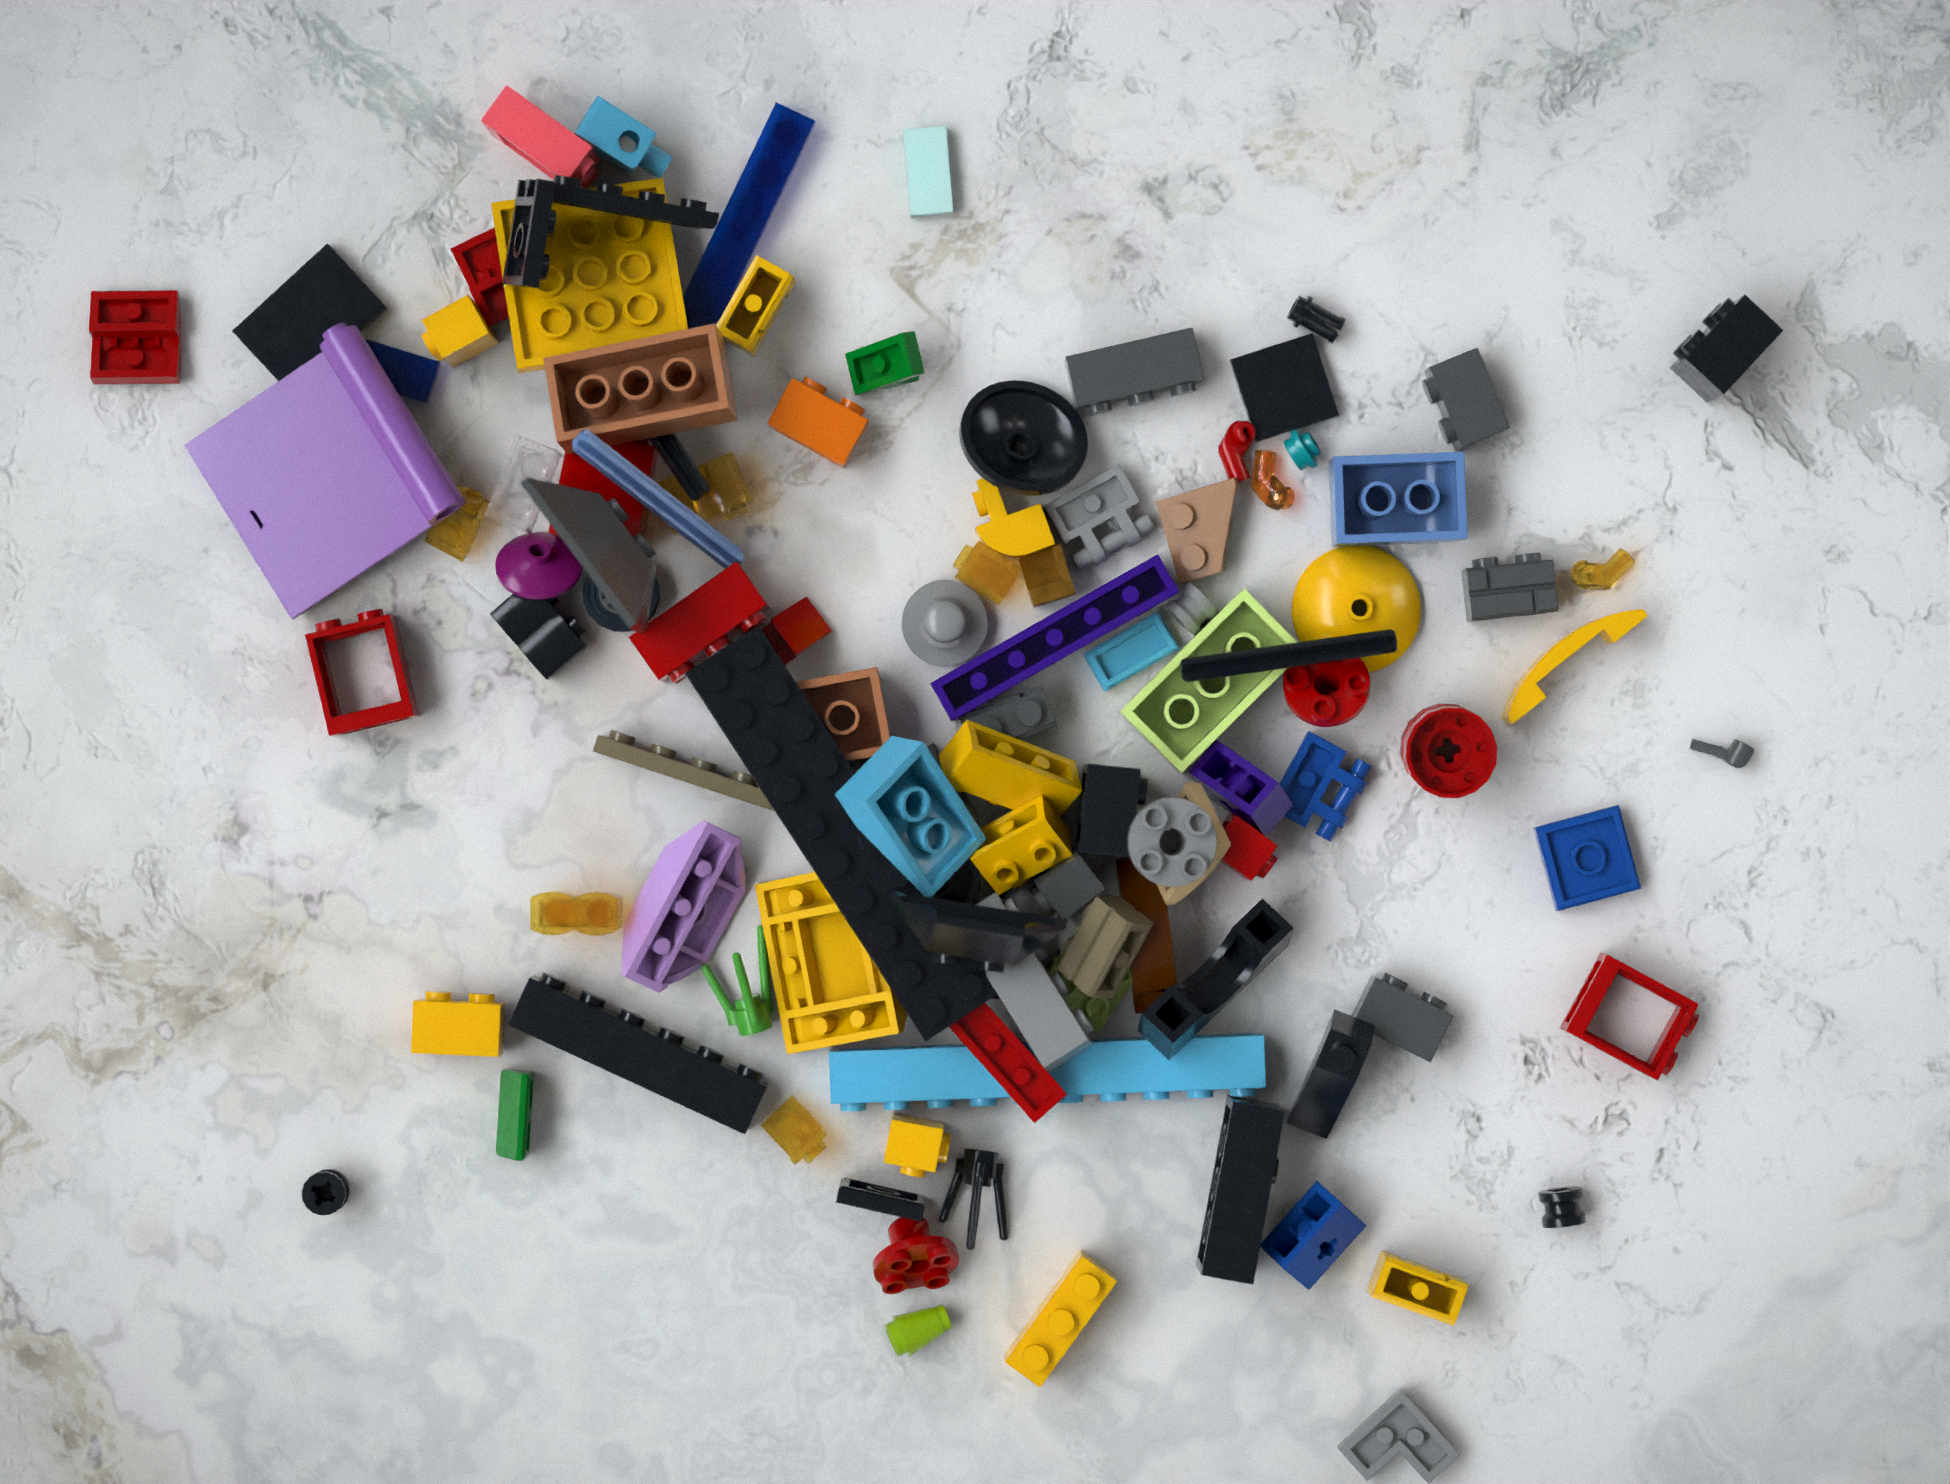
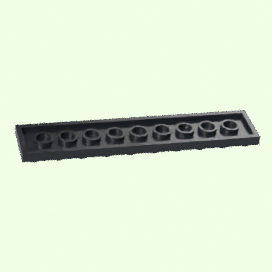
M757 626L685 673L686 677L925 1041L929 1040L996 996L997 992L988 980L987 973L977 969L978 961L961 959L960 966L934 963L935 954L924 953L888 903L890 892L925 896L855 826L836 798L835 794L855 772L761 628ZM935 894L931 897L938 899Z

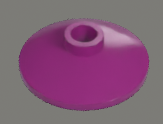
M546 532L528 533L512 539L499 551L495 562L496 575L501 585L516 596L533 600L554 598L569 591L580 579L583 568L561 538H556Z

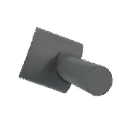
M1692 739L1689 748L1716 756V758L1722 759L1735 768L1744 767L1754 753L1752 747L1737 739L1733 740L1728 750L1721 746Z

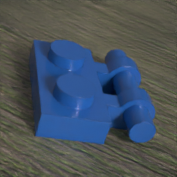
M1307 731L1279 782L1293 804L1284 817L1302 827H1306L1313 813L1323 818V821L1316 835L1331 842L1337 829H1343L1349 818L1346 816V813L1357 793L1362 795L1367 786L1364 780L1372 766L1357 758L1350 772L1341 769L1339 765L1347 751ZM1333 779L1342 786L1331 806H1328L1320 800Z

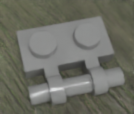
M1120 464L1044 505V509L1064 545L1079 536L1083 541L1085 548L1071 555L1079 571L1092 563L1097 566L1108 560V554L1126 544L1132 547L1142 541V535L1155 529L1147 514L1134 521H1131L1126 510L1140 503V500ZM1114 517L1119 529L1097 540L1092 529Z

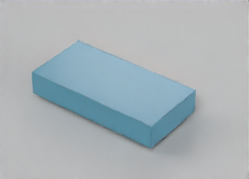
M1156 612L1084 653L1083 656L1105 692L1180 648L1160 613Z

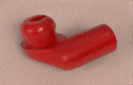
M1236 421L1232 423L1218 446V454L1228 479L1238 478L1239 483L1251 478L1243 458L1256 437L1255 427L1249 421Z

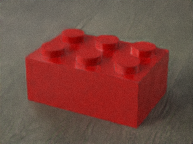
M736 561L649 622L648 629L641 634L635 632L629 636V639L659 681L666 683L671 680L672 683L678 684L687 678L685 673L695 667L694 662L704 655H707L709 658L731 644L728 638L741 629L744 633H748L765 623L768 619L764 613L771 608Z

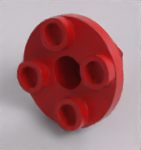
M1361 658L1290 667L1283 674V691L1288 707L1299 719L1314 726L1334 727L1351 721L1364 709L1370 696V676Z
M900 1217L892 1222L888 1228L891 1245L880 1251L872 1263L874 1277L881 1284L882 1291L886 1294H897L905 1289L922 1286L928 1289H938L947 1285L950 1282L949 1274L955 1270L959 1263L956 1244L945 1237L931 1235L925 1218H922V1222Z

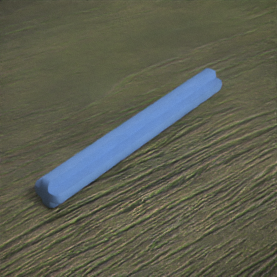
M584 429L574 438L572 449L576 454L719 565L726 569L736 561L738 564H741L744 559L742 549L591 431Z

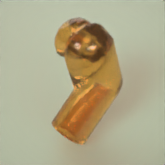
M1255 450L1251 483L1253 492L1268 508L1273 510L1289 509L1295 501V494L1291 487H1285L1274 475L1277 453Z

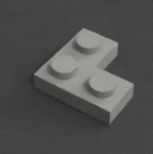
M1401 1388L1337 1445L1338 1450L1367 1481L1399 1452L1428 1484L1460 1456L1459 1452Z

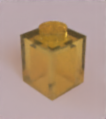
M979 540L974 548L966 544L953 564V567L959 570L955 576L957 581L968 586L998 607L1022 571L1020 566Z

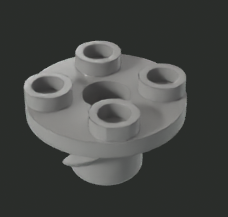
M951 580L934 581L919 588L909 598L902 615V632L908 647L918 658L935 666H955L969 660L981 648L988 630L987 612L979 596L968 586Z
M1170 797L1153 801L1138 812L1128 831L1127 847L1133 865L1142 876L1162 886L1176 887L1189 884L1205 874L1216 853L1217 837L1209 814L1191 801Z

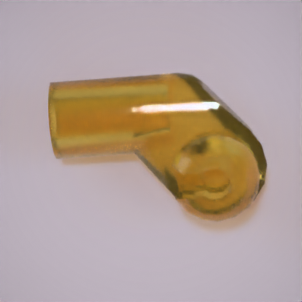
M1621 548L1605 564L1588 563L1587 560H1580L1571 568L1572 582L1583 590L1607 591L1635 564V561Z

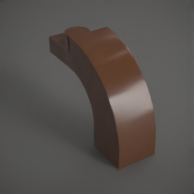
M1128 858L1116 860L1119 897L1125 899L1136 908V911L1141 912L1153 922V926L1130 966L1135 1014L1145 1011L1172 984L1177 985L1168 907L1157 884L1142 876L1133 865L1131 859Z

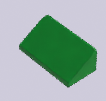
M504 1069L501 1071L496 1154L498 1156L523 1161L529 1155L534 1086L533 1071Z

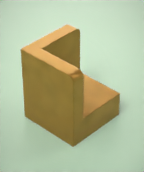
M1061 544L1020 558V567L1033 608L1075 595Z

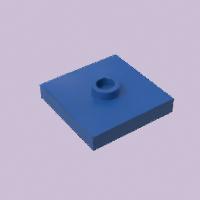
M1619 805L1533 827L1556 911L1641 889Z

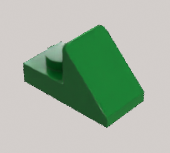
M915 331L903 332L845 354L855 396L912 383L919 380V375L925 374Z

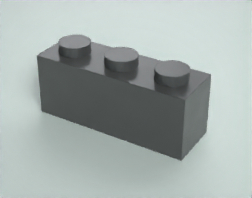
M1193 327L1066 356L1064 361L1076 411L1086 409L1087 416L1112 411L1111 403L1128 400L1129 406L1154 401V393L1170 390L1171 397L1196 391L1195 384L1201 383L1204 379Z

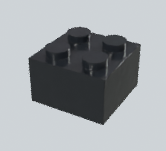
M1743 295L1734 302L1728 297L1704 318L1702 322L1707 328L1703 332L1698 329L1675 349L1673 354L1678 359L1670 366V369L1708 403L1725 394L1782 333L1783 329L1746 295Z

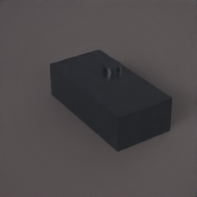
M1227 1095L1196 1260V1266L1203 1276L1252 1285L1254 1283L1271 1185L1275 1184L1279 1166L1277 1153L1285 1111L1278 1104Z

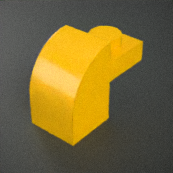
M984 478L976 480L979 491L973 492L971 495L979 517L988 515L990 522L975 527V532L980 541L989 550L1004 557L1021 558L1049 549L1055 545L1040 503L1007 515L998 488Z

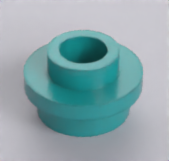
M1294 429L1290 432L1291 437L1283 441L1290 457L1301 471L1308 466L1312 469L1317 467L1319 464L1316 456L1321 454V450L1315 439L1309 432L1302 435L1298 429Z

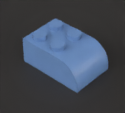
M1464 452L1335 456L1329 460L1332 547L1442 543L1468 539Z

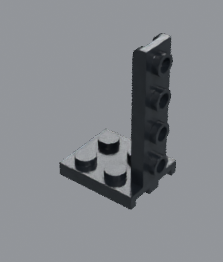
M555 175L554 182L542 179H519L502 284L539 288L540 280L544 281L546 279L550 262L549 255L544 254L547 236L551 237L553 235L556 225V211L551 210L552 203L695 229H713L718 223L719 213L706 211L707 203L681 198L680 206L664 203L665 195L654 192L639 191L638 198L623 196V187L597 183L596 190L580 188L581 179Z

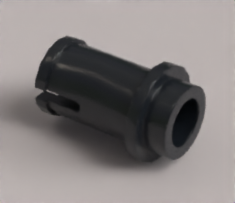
M1299 295L1287 316L1289 320L1293 321L1292 326L1297 328L1301 325L1327 339L1328 342L1333 343L1338 333L1323 325V323L1326 322L1341 330L1345 318L1339 317L1313 303V297L1308 296L1304 298Z

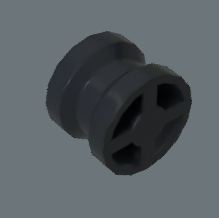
M323 1169L310 1176L302 1189V1200L306 1208L317 1215H330L345 1205L350 1195V1184L347 1178L341 1172L333 1169Z
M1559 1187L1538 1192L1539 1201L1545 1207V1214L1542 1217V1226L1544 1228L1569 1227L1586 1222L1585 1213L1580 1210L1579 1200L1583 1196L1581 1187Z

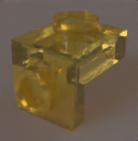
M456 485L466 501L465 504L455 513L429 529L424 542L463 562L471 550L483 521L490 514L494 504L485 499L477 490Z

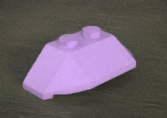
M703 820L664 847L624 921L621 975L660 993L668 988L669 984L687 977L708 962L746 891L744 863L741 854L742 841L739 837Z

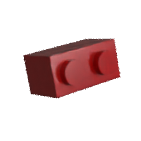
M1229 814L1222 823V826L1231 845L1220 861L1246 880L1252 881L1255 876L1263 879L1278 859V857L1272 854L1277 845L1236 814Z

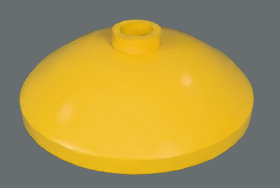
M1344 546L1324 553L1305 569L1293 593L1291 615L1295 633L1300 642L1388 629L1394 630L1397 639V651L1388 654L1360 657L1370 673L1392 664L1409 648L1419 628L1421 601L1413 577L1398 559L1383 550L1371 546ZM1355 600L1365 602L1367 611L1364 616H1356L1352 612L1351 607Z

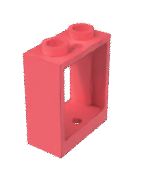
M508 85L505 86L481 119L493 137L553 180L555 175L581 179L580 187L588 189L600 172V169L596 167L600 160L592 146Z

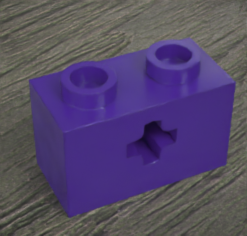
M1217 739L1188 771L1195 783H1202L1208 798L1231 814H1236L1265 837L1293 806L1279 782Z

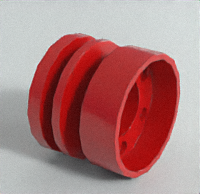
M1438 703L1422 709L1409 720L1401 736L1400 756L1406 772L1423 790L1441 798H1460L1475 793L1489 780L1496 766L1497 744L1491 728L1480 716L1457 704ZM1448 738L1450 743L1457 745V750L1450 753L1449 760H1445L1441 754L1435 753V748L1442 746V739Z

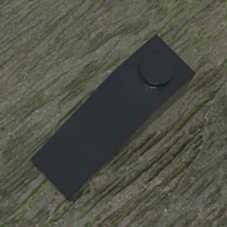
M1334 1009L1287 1119V1124L1325 1139L1328 1138L1356 1083L1371 1048L1375 1025Z

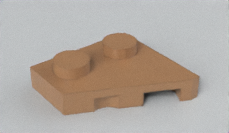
M1238 478L1228 479L1156 501L1179 584H1185L1224 572L1227 555L1226 544L1231 533L1233 521L1231 516L1234 499L1239 488Z

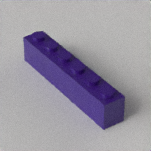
M1157 554L931 682L930 685L949 719L953 722L1177 595L1179 590Z

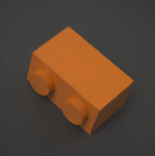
M804 377L802 382L792 378L769 418L767 425L769 428L816 454L845 468L869 425L868 419L862 417L865 409L842 397L840 403H837L824 396L827 388L808 377Z

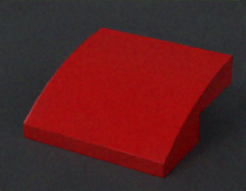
M494 227L450 248L488 327L509 318Z
M178 290L91 291L89 333L92 336L90 379L93 384H180L181 320Z

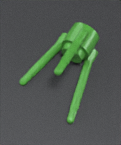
M762 925L757 927L761 999L758 993L752 994L740 953L735 952L732 955L743 996L734 1000L736 1008L732 1006L709 965L704 964L701 967L711 989L725 1011L729 1026L737 1025L740 1036L756 1034L771 1028L772 1022L769 1014L775 1012L770 994L768 953Z

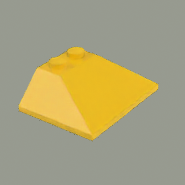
M815 872L755 884L787 1054L903 1033L908 1014Z

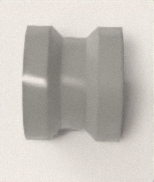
M1190 582L1182 588V595L1177 600H1170L1164 606L1175 620L1193 636L1199 633L1201 623L1206 618H1213L1219 612L1214 604Z

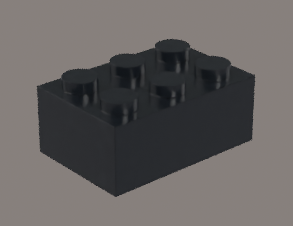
M1083 764L1075 851L1130 857L1127 847L1128 831L1136 816L1137 805L1146 804L1148 779L1140 778L1141 769Z

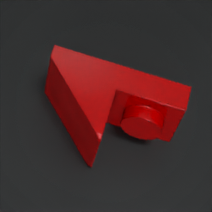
M807 596L770 620L771 622L761 629L785 666L832 632Z

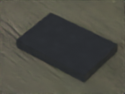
M326 244L234 328L232 332L277 381H280L322 352L319 348L324 341L322 335L329 328L344 322L347 326L356 325L362 333L388 308L333 248Z

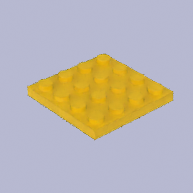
M663 178L615 184L616 186L623 187V196L638 198L639 191L654 192L665 195L664 203H667ZM515 199L491 203L502 277ZM552 203L551 210L556 211V225L553 235L551 237L547 236L544 254H548L550 258L546 279L544 281L540 280L539 288L517 287L504 284L518 373L545 370L543 358L688 329L671 224Z

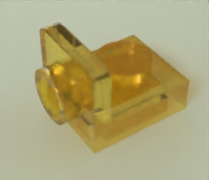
M793 1094L760 1125L790 1156L789 1159L794 1165L802 1158L809 1164L827 1146L822 1139L827 1135L828 1131Z

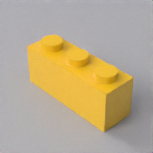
M969 720L963 723L939 754L942 771L954 790L980 797L996 806L1001 805L1015 810L1036 797L1043 795L1057 815L1061 817L1082 791L1074 760Z
M1080 1250L1004 1354L1005 1363L1038 1387H1041L1117 1282L1116 1276Z

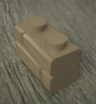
M1096 895L1084 907L1082 911L1083 921L1076 934L1065 942L1062 948L1063 958L1057 967V971L1069 981L1074 982V985L1087 996L1092 998H1113L1153 926V922L1141 912L1136 911V908L1122 897Z

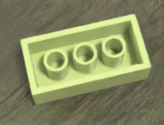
M1242 589L1118 713L1178 773H1182L1287 668L1185 682L1181 674V661L1185 658L1297 643V641L1245 589Z

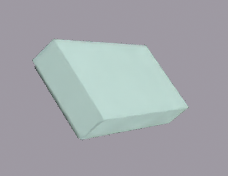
M946 126L903 129L911 217L954 214Z

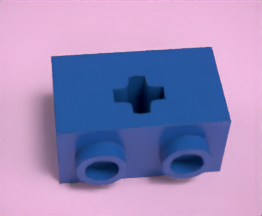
M1316 1181L1263 1240L1260 1247L1287 1273L1310 1290L1367 1225Z

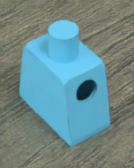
M598 95L574 133L592 146L596 155L629 174H632L637 166L655 177L661 178L673 158L668 153L651 144L657 133ZM628 136L634 140L636 144L635 151L628 153L623 150L619 145V138Z

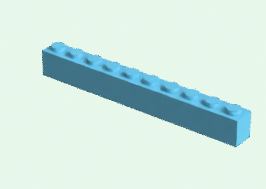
M1262 1033L1195 1035L1170 1060L1162 1055L1145 1037L1091 1039L1093 1045L1051 1072H1048L1067 1093L1058 1103L1083 1102V1095L1100 1094V1101L1105 1102L1125 1101L1126 1093L1143 1092L1144 1100L1169 1099V1091H1187V1098L1213 1097L1212 1090L1230 1089V1096L1233 1097L1255 1096L1256 1088H1266L1264 1035ZM1021 1042L1040 1063L1028 1042ZM964 1044L830 1049L831 1104H840V1111L866 1110V1103L884 1102L885 1110L909 1109L910 1101H927V1108L953 1107V1099H970V1106L996 1105V1098L1011 1097Z

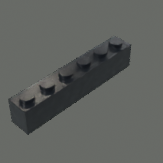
M543 972L541 978L535 975L529 977L510 1018L509 1026L743 1134L747 1132L768 1087V1083L761 1080L763 1076L761 1071L743 1063H740L737 1069L722 1062L724 1057L722 1053L704 1045H700L698 1051L682 1044L684 1036L668 1028L661 1027L659 1033L643 1026L645 1018L622 1008L620 1014L604 1008L606 1000L584 990L580 996L564 989L567 982L556 976Z

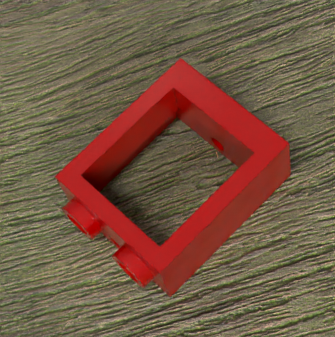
M383 609L357 614L358 622L342 625L340 619L315 624L316 632L305 634L329 736L336 737L420 716L396 616L391 614L384 615ZM385 630L401 701L342 715L325 644Z
M1600 953L1565 1016L1560 1029L1658 1081L1661 1074L1666 1076L1672 1070L1678 1058V1053L1674 1050L1681 1037L1687 1038L1696 1026L1699 1015L1695 1011L1699 1004L1610 955ZM1616 974L1676 1006L1646 1062L1586 1030Z

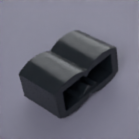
M512 594L493 610L490 615L542 676L549 680L588 647L583 641V638L588 633L572 614L565 619L554 607L560 601L557 597L533 600Z

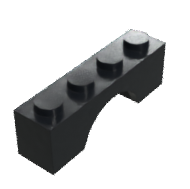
M1264 899L1260 900L1232 927L1220 946L1192 975L1177 985L1172 984L1142 1012L1137 1031L1162 1055L1170 1060L1288 947L1294 927Z

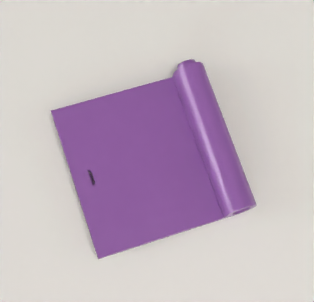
M344 322L336 324L324 332L322 335L324 341L319 347L322 351L320 354L184 445L291 619H296L455 513L466 502L356 325L347 326Z

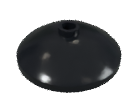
M1003 381L982 389L970 400L960 421V443L969 464L986 481L1010 493L1036 496L1055 492L1065 487L1077 476L1087 455V432L1078 412L1061 395L1033 382ZM1012 451H1017V452H1019L1021 455H1017V454L1013 453Z

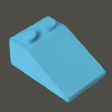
M891 736L835 794L855 826L925 897L931 898L986 840L983 832L924 742Z

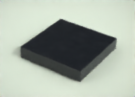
M1313 333L1230 359L1231 368L1248 420L1256 430V443L1291 432L1294 429L1307 427L1339 416Z
M846 1177L841 1179L836 1203L922 1222L926 1201L924 1195Z

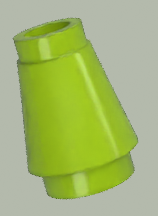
M942 1304L936 1307L892 1316L893 1321L884 1325L889 1341L898 1357L906 1353L909 1356L913 1355L945 1333L944 1331L952 1328L950 1319Z

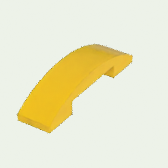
M1643 609L1611 614L1586 623L1553 643L1529 666L1516 684L1506 703L1501 717L1506 725L1514 724L1544 700L1546 695L1536 683L1598 633L1607 644L1615 643L1648 616Z

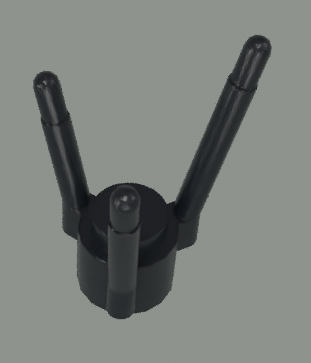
M964 1149L963 1159H956L955 1173L946 1195L939 1221L941 1223L947 1221L963 1177L966 1175L965 1184L973 1185L967 1228L966 1248L968 1250H973L975 1247L982 1186L990 1187L991 1179H993L999 1237L1002 1241L1008 1238L1002 1180L1004 1164L998 1163V1152Z

